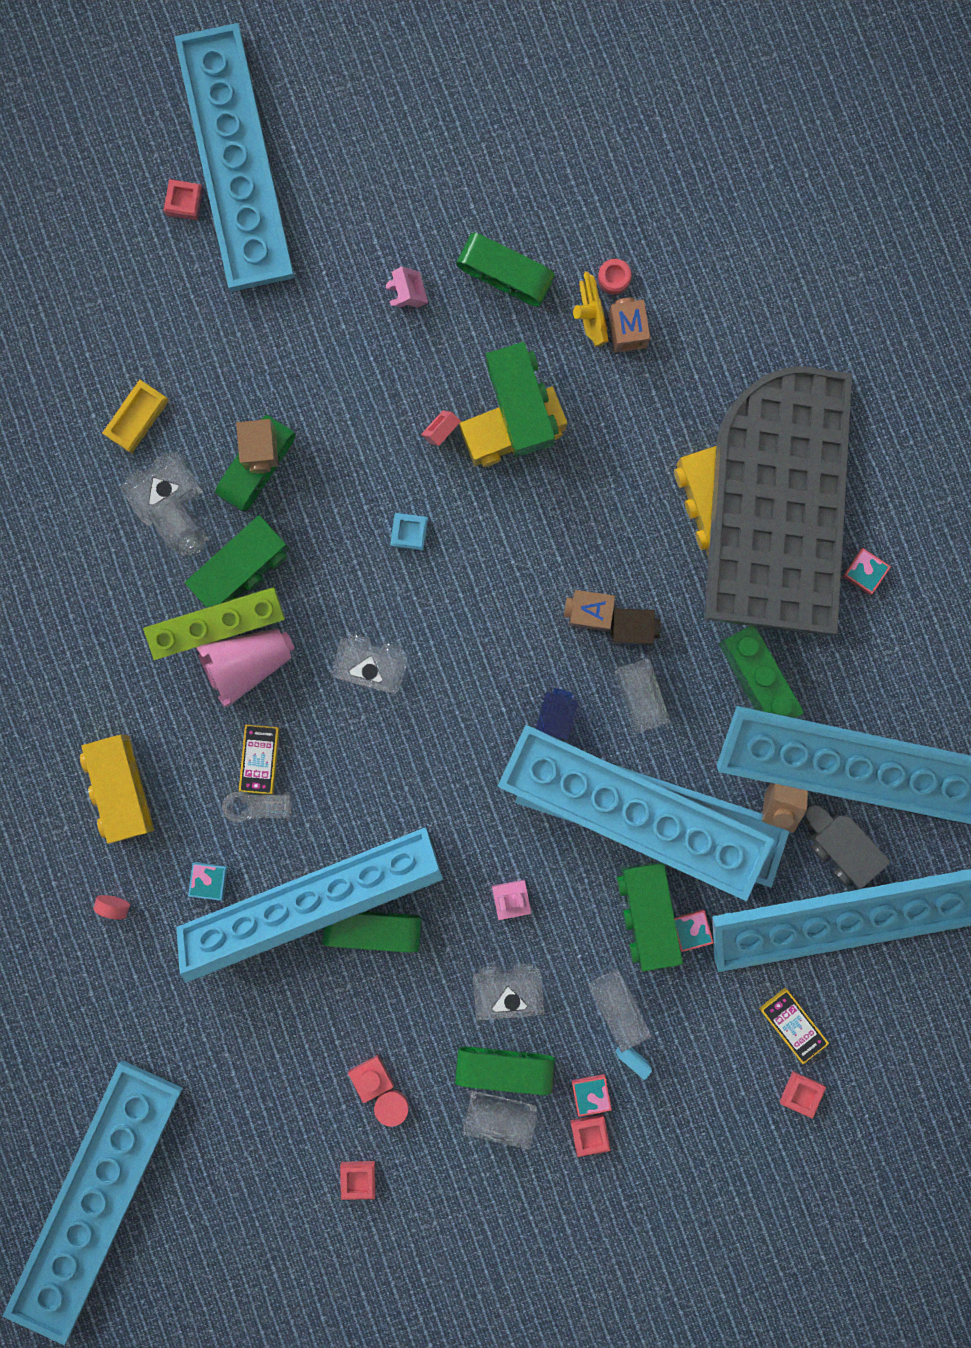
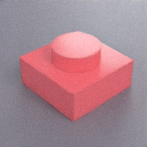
M379 1054L348 1071V1075L363 1104L394 1087V1083Z

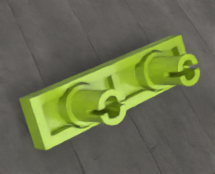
M272 587L144 627L143 630L153 659L157 660L203 644L212 643L285 620V616L276 588Z

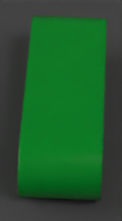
M478 233L470 234L456 261V266L466 274L536 307L541 306L555 278L553 271L546 266Z
M265 415L261 420L270 419L275 426L278 463L280 464L293 444L296 432L270 415ZM238 453L219 481L215 495L238 510L246 512L252 506L277 467H270V471L267 473H250V469L245 470L240 464Z
M365 911L324 927L322 945L394 952H419L422 917L410 914Z
M469 1046L459 1047L455 1084L468 1088L550 1095L553 1091L556 1058L539 1053Z

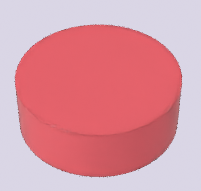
M610 259L604 262L598 273L600 288L612 295L624 292L631 280L630 267L620 259Z
M99 895L96 898L93 910L102 917L121 920L127 917L130 904L118 897Z
M390 1089L378 1096L374 1107L375 1116L385 1126H397L406 1119L409 1103L402 1092Z

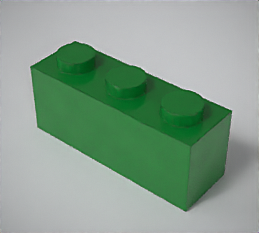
M524 341L485 353L486 367L515 458L554 446V435L559 434L554 415L548 416L544 403L549 402L544 383L538 384L534 371L539 370L534 351L528 352Z
M258 515L184 583L206 607L236 599L245 590L248 592L254 590L263 581L261 576L270 567L274 570L285 562L288 558L286 553L290 548L265 520Z
M748 626L718 643L755 710L796 718L804 713L755 626Z
M653 861L621 867L622 876H617V885L620 897L626 896L628 909L623 910V918L626 930L632 929L634 943H629L632 963H638L642 972L683 965L664 863Z

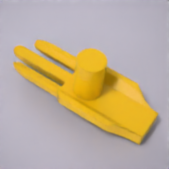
M584 272L585 282L580 281L579 283L583 305H576L574 307L573 316L575 319H583L585 334L592 340L595 347H600L608 342L601 299H599L594 276L589 274V272Z

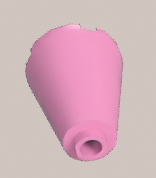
M276 628L203 644L196 647V650L199 652L198 657L212 687L218 689L221 695L218 696V699L223 707H227L291 659L290 651L294 650V646L288 633L284 632L281 634Z

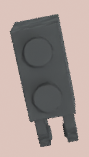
M807 804V811L801 820H804L806 826L812 831L807 836L813 843L810 848L823 862L827 859L836 868L833 874L845 887L851 885L852 887L862 889L891 863L850 816L829 815L820 805Z

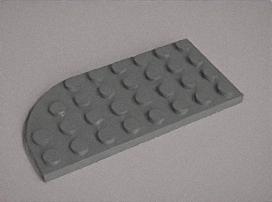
M807 366L784 368L772 372L750 385L728 409L720 425L716 444L704 620L828 636L837 634L852 374Z

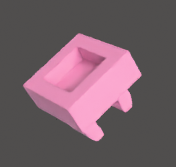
M400 267L392 271L394 280L389 281L385 285L388 290H397L398 297L390 301L392 306L404 307L409 305L419 308L428 303L419 271L406 267Z
M525 879L492 886L498 920L531 914Z

